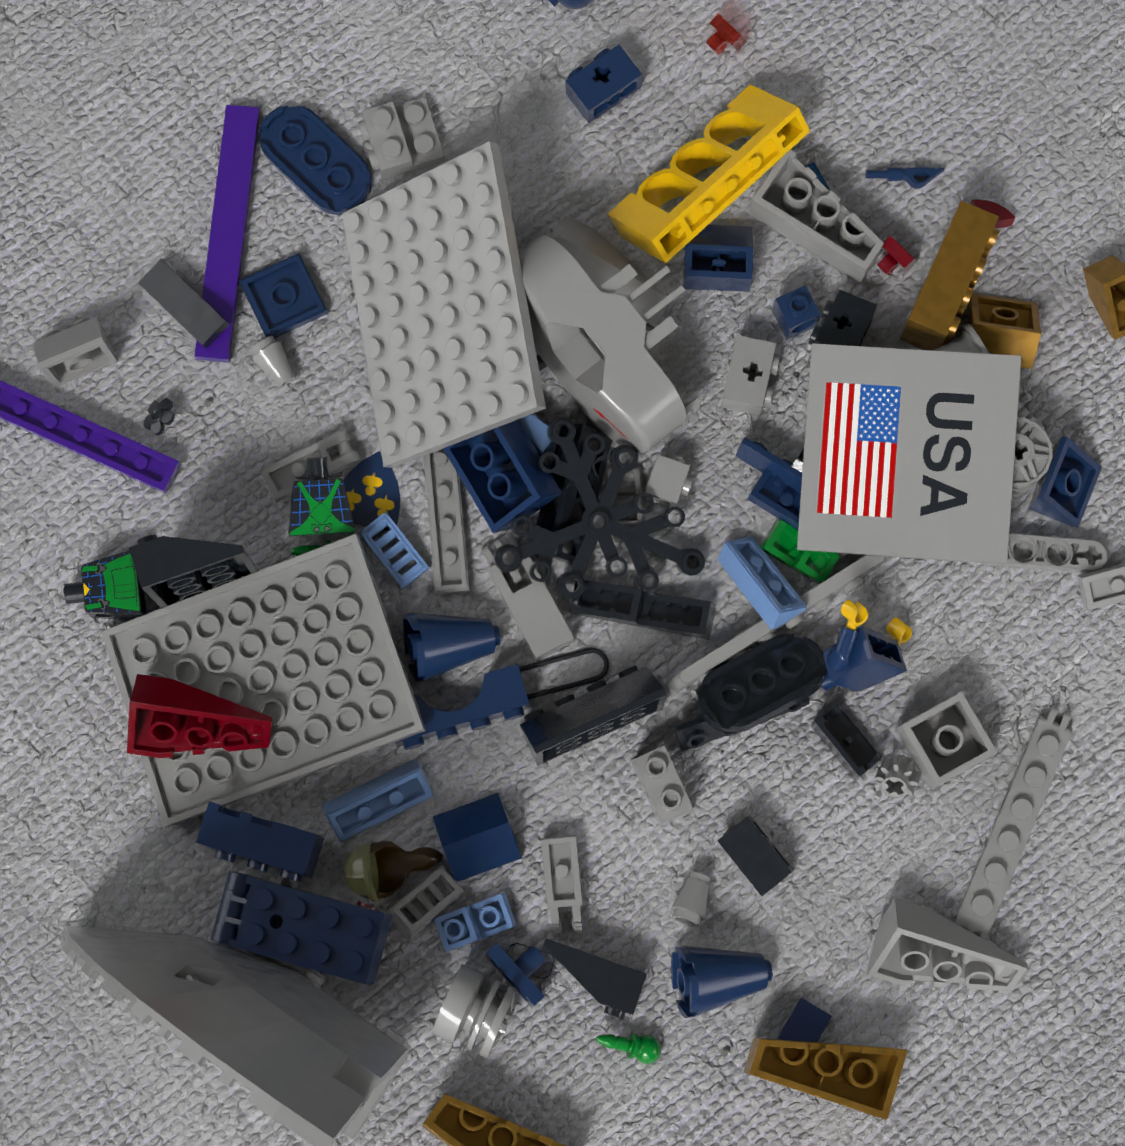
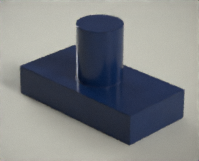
M497 943L486 952L485 957L513 987L518 989L517 992L532 1009L545 997L529 979L547 961L535 946L532 945L515 962Z

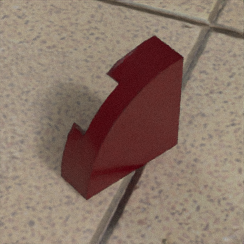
M974 199L970 203L973 206L999 216L994 227L997 229L1012 226L1016 218L1005 207L992 201Z

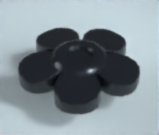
M168 398L163 399L160 403L154 401L148 408V412L151 415L145 417L143 422L144 428L151 430V433L156 436L162 434L165 428L164 424L170 425L174 421L175 414L170 411L173 407V402Z

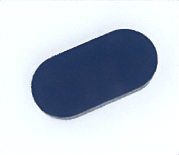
M287 105L276 108L265 117L261 124L259 137L264 156L317 208L329 214L341 215L367 200L371 191L372 181L366 162L312 110L303 106L288 107Z

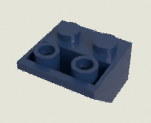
M708 224L685 245L684 289L749 292L753 275L754 246L752 226Z

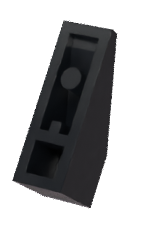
M545 939L543 946L599 1004L605 1006L603 1013L623 1020L626 1013L634 1014L647 975L646 973Z

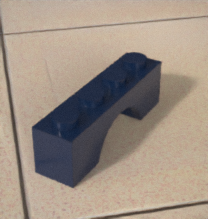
M518 664L485 673L483 685L477 698L460 710H437L426 704L417 693L414 694L426 731L397 741L395 744L397 747L404 746L405 750H410L423 746L425 744L424 739L437 736L438 740H445L457 736L458 729L470 726L471 730L474 731L492 725L490 720L504 716L505 721L524 716V710L530 709Z

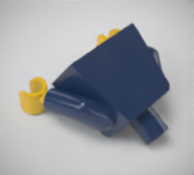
M851 600L845 601L841 607V614L848 619L846 627L842 626L837 643L826 649L823 653L827 668L825 680L821 687L828 691L838 685L858 692L906 672L907 668L901 653L902 649L899 646L911 638V628L895 617L886 628V632L893 638L863 626L856 630L857 626L862 625L868 619V611L859 602L854 604Z

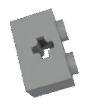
M736 335L721 408L760 416L762 407L770 406L774 387L767 386L769 375H776L780 355L774 354L776 343ZM749 371L756 372L754 382L748 381Z
M665 745L632 759L633 769L660 827L693 812L692 804Z

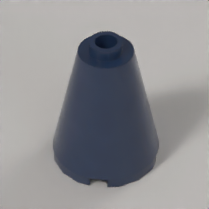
M406 613V619H403L405 654H409L411 661H414V664L408 665L414 682L430 679L495 653L496 646H499L501 642L499 628L497 625H492L490 619L424 613Z
M682 945L676 946L677 952H672L671 955L672 988L679 989L682 999L675 1001L684 1018L696 1017L767 988L768 981H771L773 977L770 961L765 960L760 953Z

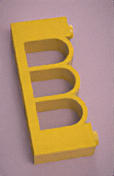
M750 84L727 105L728 110L719 113L711 119L703 132L704 138L695 139L679 148L671 159L670 168L662 169L650 175L639 186L636 195L631 192L607 213L619 235L655 258L667 263L810 132L798 106ZM746 136L752 137L738 151L728 147L736 139ZM714 166L719 167L704 182L694 178L703 169ZM686 197L669 213L660 209L664 203L673 198Z

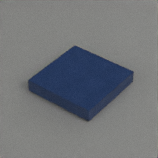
M300 253L239 280L266 338L273 336L275 339L328 314Z

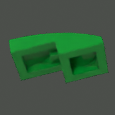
M781 519L776 520L761 545L762 550L818 584L826 581L840 555L830 552L797 550L798 530Z

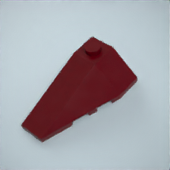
M137 674L129 703L127 754L170 758L174 756V752L192 751L193 755L205 754L206 749L223 748L228 752L269 748L272 717L174 679Z

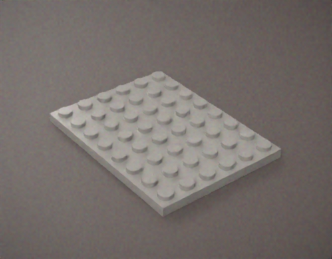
M489 141L342 213L383 467H397L546 409L499 143Z
M357 534L101 631L128 717L130 698L137 674L174 679L272 717L269 748L230 752L223 748L206 749L205 754L193 755L192 751L174 752V756L170 758L141 756L164 827H171L205 814L209 801L224 807L426 731L360 537Z

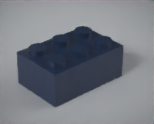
M518 419L443 448L492 533L511 529V523L516 517L532 516L562 493L551 473H544L538 467L540 455ZM519 520L516 524V527L525 520Z

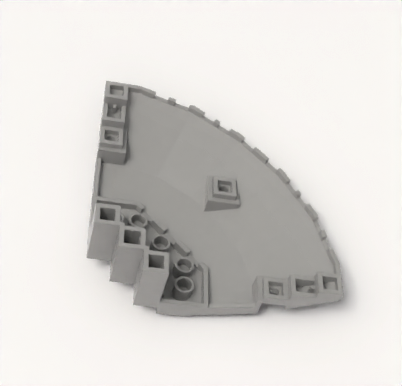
M67 925L59 937L61 946H63L61 949L68 956L74 958V963L82 966L81 970L89 978L95 981L101 975L105 979L101 986L104 991L119 1002L124 996L131 1001L126 1008L131 1014L147 1025L152 1018L162 1025L157 1034L168 1040L173 1033L182 1040L177 1048L180 1052L200 1066L205 1059L209 1060L223 1070L218 1078L221 1082L232 1087L237 1080L253 1092L248 1099L249 1102L313 1146H333L336 1139L342 1134L351 1139L356 1138L403 1065V1060L409 1052V1049L403 1046L406 1041L403 1036L387 1027L385 1032L376 1028L328 992L329 990L322 986L325 980L309 969L303 974L300 971L193 936Z

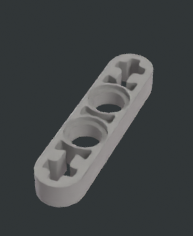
M1009 533L1007 564H980L1085 574L1100 570L1107 561V551L1101 543L1093 540ZM1019 542L1027 544L1031 549L1030 558L1027 560L1016 558L1013 554L1014 544ZM1050 546H1060L1064 550L1065 559L1063 562L1054 563L1049 560L1047 550ZM1072 547L1076 548L1074 554L1084 555L1091 549L1092 554L1098 556V560L1094 561L1092 565H1088V559L1076 558L1074 564H1070L1073 557Z

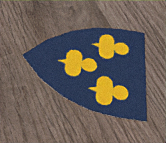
M379 451L362 460L343 480L353 522L357 525L368 526L385 512L396 525L398 523L401 500L398 482L392 468L383 467L382 456Z

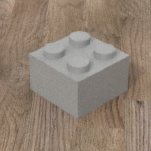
M962 692L909 720L895 730L910 757L916 762L915 765L919 772L922 773L921 776L930 791L998 753Z

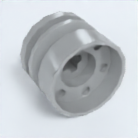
M1017 417L1015 454L1020 453L1021 456L1018 460L1016 456L1014 457L1012 499L1026 495L1048 471L1053 458L1052 443L1046 431L1035 421L1024 417Z
M462 964L446 995L435 1021L432 1034L453 1043L459 1037L462 1030L469 1032L466 1049L471 1051L478 1037H481L485 1041L479 1055L488 1058L491 1051L501 1042L515 1011V996L518 989L510 985L502 1000L496 997L502 981L496 980L488 992L482 991L481 986L484 973Z

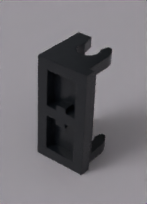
M838 704L811 726L854 781L882 760L880 755Z
M747 816L718 840L719 844L761 896L794 871L751 816Z

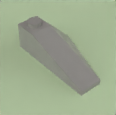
M564 216L557 224L565 226L567 230L554 240L560 243L576 259L597 287H600L628 264L633 267L638 275L614 294L627 297L649 280L595 229L567 216ZM656 285L651 286L644 292L654 306L666 297ZM668 305L648 319L646 326L653 329L658 326Z
M894 898L879 922L867 968V975L898 985L912 986V981L933 982V987L945 988L946 983L966 984L969 989L1012 991L1028 969V966L1021 959L926 907Z

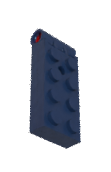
M229 870L210 940L362 984L372 985L375 983L392 914ZM279 916L283 919V924L280 928L276 924Z

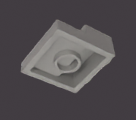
M426 97L398 106H394L393 102H389L362 111L363 120L358 122L363 141L370 139L373 150L367 151L373 171L380 170L382 180L445 161Z

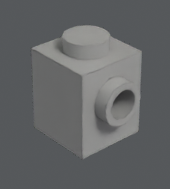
M666 454L665 457L657 456L644 492L652 496L654 504L666 508L677 507L681 495L688 496L694 478L688 476L690 465L684 464L685 460L673 454Z

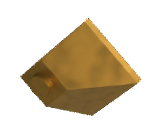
M972 293L970 298L971 325L989 353L1021 356V369H1032L1041 336L1037 303Z

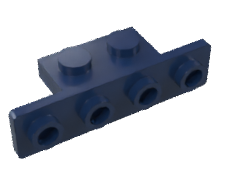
M744 438L738 448L736 457L763 473L747 500L798 530L802 472L793 468L791 461L780 459L768 452V449L763 444Z

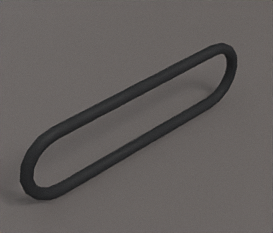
M588 648L520 666L519 670L521 672L589 653L598 654L604 661L603 671L599 675L527 694L528 700L602 679L609 669V660L606 654L599 649Z

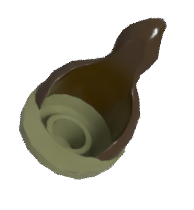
M371 840L350 853L345 862L344 877L346 884L352 891L361 897L370 899L372 902H379L381 899L387 898L398 891L409 873L432 868L442 861L443 855L438 850L430 847H420L413 851H405L392 841L374 842Z

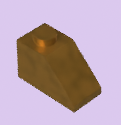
M1111 255L1084 268L1083 271L1089 297L1109 334L1116 340L1125 335V264Z

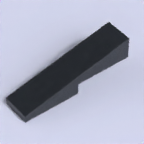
M585 580V590L581 596L572 599L570 613L710 640L716 607L711 601L644 592L642 588ZM575 581L574 591L578 587L577 581Z

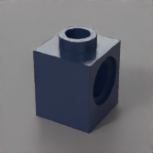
M806 285L776 298L772 309L786 340L813 329L818 324L821 315Z

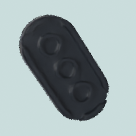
M794 634L776 636L707 674L698 691L699 712L703 719L717 730L728 733L747 731L819 690L826 676L824 652L816 642L803 636L802 639L794 637Z

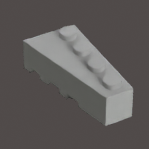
M791 149L778 160L752 198L749 210L750 215L862 283L878 259L884 245L878 236L854 212L850 213L840 202L841 199L832 190L829 191L817 179V175L809 167L806 168L796 158V154Z

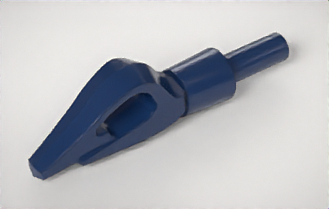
M887 167L886 170H866L865 178H886L887 182L903 180L910 187L919 189L944 172V168ZM924 176L927 179L917 182L914 178Z

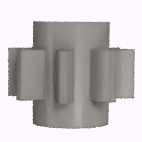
M901 754L893 756L891 759L884 757L875 777V780L882 781L881 791L896 798L902 797L906 793L912 796L922 775L921 772L914 771L916 762Z

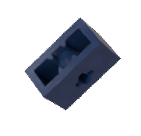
M618 44L611 50L609 48L602 50L596 55L594 61L585 68L580 66L574 69L568 75L567 80H565L566 95L589 124L640 89L642 73Z

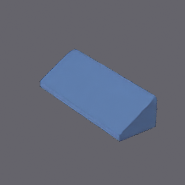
M752 536L724 543L718 557L719 563L771 630L780 627L806 610V604Z
M413 759L323 804V808L339 841L342 842L433 797L434 794L417 760Z

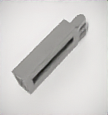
M511 533L505 536L507 544L518 547ZM500 540L493 542L496 549L502 546ZM489 547L481 548L490 566L488 573L536 662L573 643L574 637L545 583L536 582L530 577L529 570L533 564L531 558L523 559L519 567L528 586L514 592L505 575L506 572L499 570L495 566ZM507 551L503 555V561L505 564L511 565L515 560V556L512 552ZM535 568L534 573L536 577L541 578L539 572ZM517 569L509 572L514 584L522 580Z

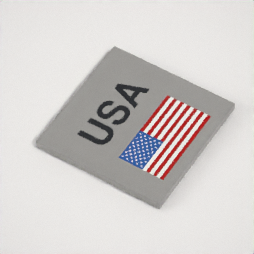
M812 343L797 550L1006 565L1008 559L1021 356Z

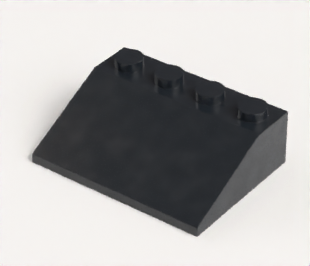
M149 535L136 541L137 545L129 547L141 588L160 608L167 607L259 571L242 545Z
M632 666L618 674L620 679L609 684L605 680L599 681L587 687L588 693L575 698L574 694H571L556 701V708L544 713L541 708L523 717L525 722L520 724V729L537 766L662 710L667 695L664 687L647 667L638 670L637 666Z

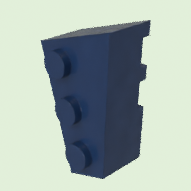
M209 801L196 843L215 850V858L234 863L236 857L248 860L246 867L266 873L268 867H273L281 870L280 877L300 882L301 876L312 879L325 838L275 821L272 822L258 818L246 812L227 809L220 806V804Z

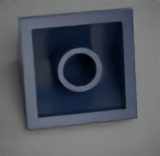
M1062 436L1052 448L1053 458L1048 471L1038 482L1028 509L1071 527L1078 528L1102 466L1071 439Z
M498 793L433 816L442 848L456 882L522 859Z

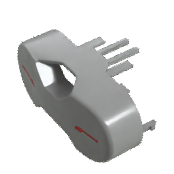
M556 224L550 229L551 233L549 235H539L518 251L535 350L563 387L578 403L585 416L598 429L617 444L630 445L637 453H646L685 423L686 415L690 411L695 413L700 409L701 400L698 397L684 407L674 385L648 353V350L679 326L669 316L645 335L646 321L682 294L685 289L680 285L655 306L644 292L670 272V269L665 266L627 297L614 294L638 275L630 264L600 287H597L576 259L560 243L554 240L567 230L565 226Z

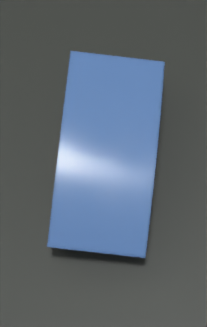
M506 893L434 918L446 952L517 927Z

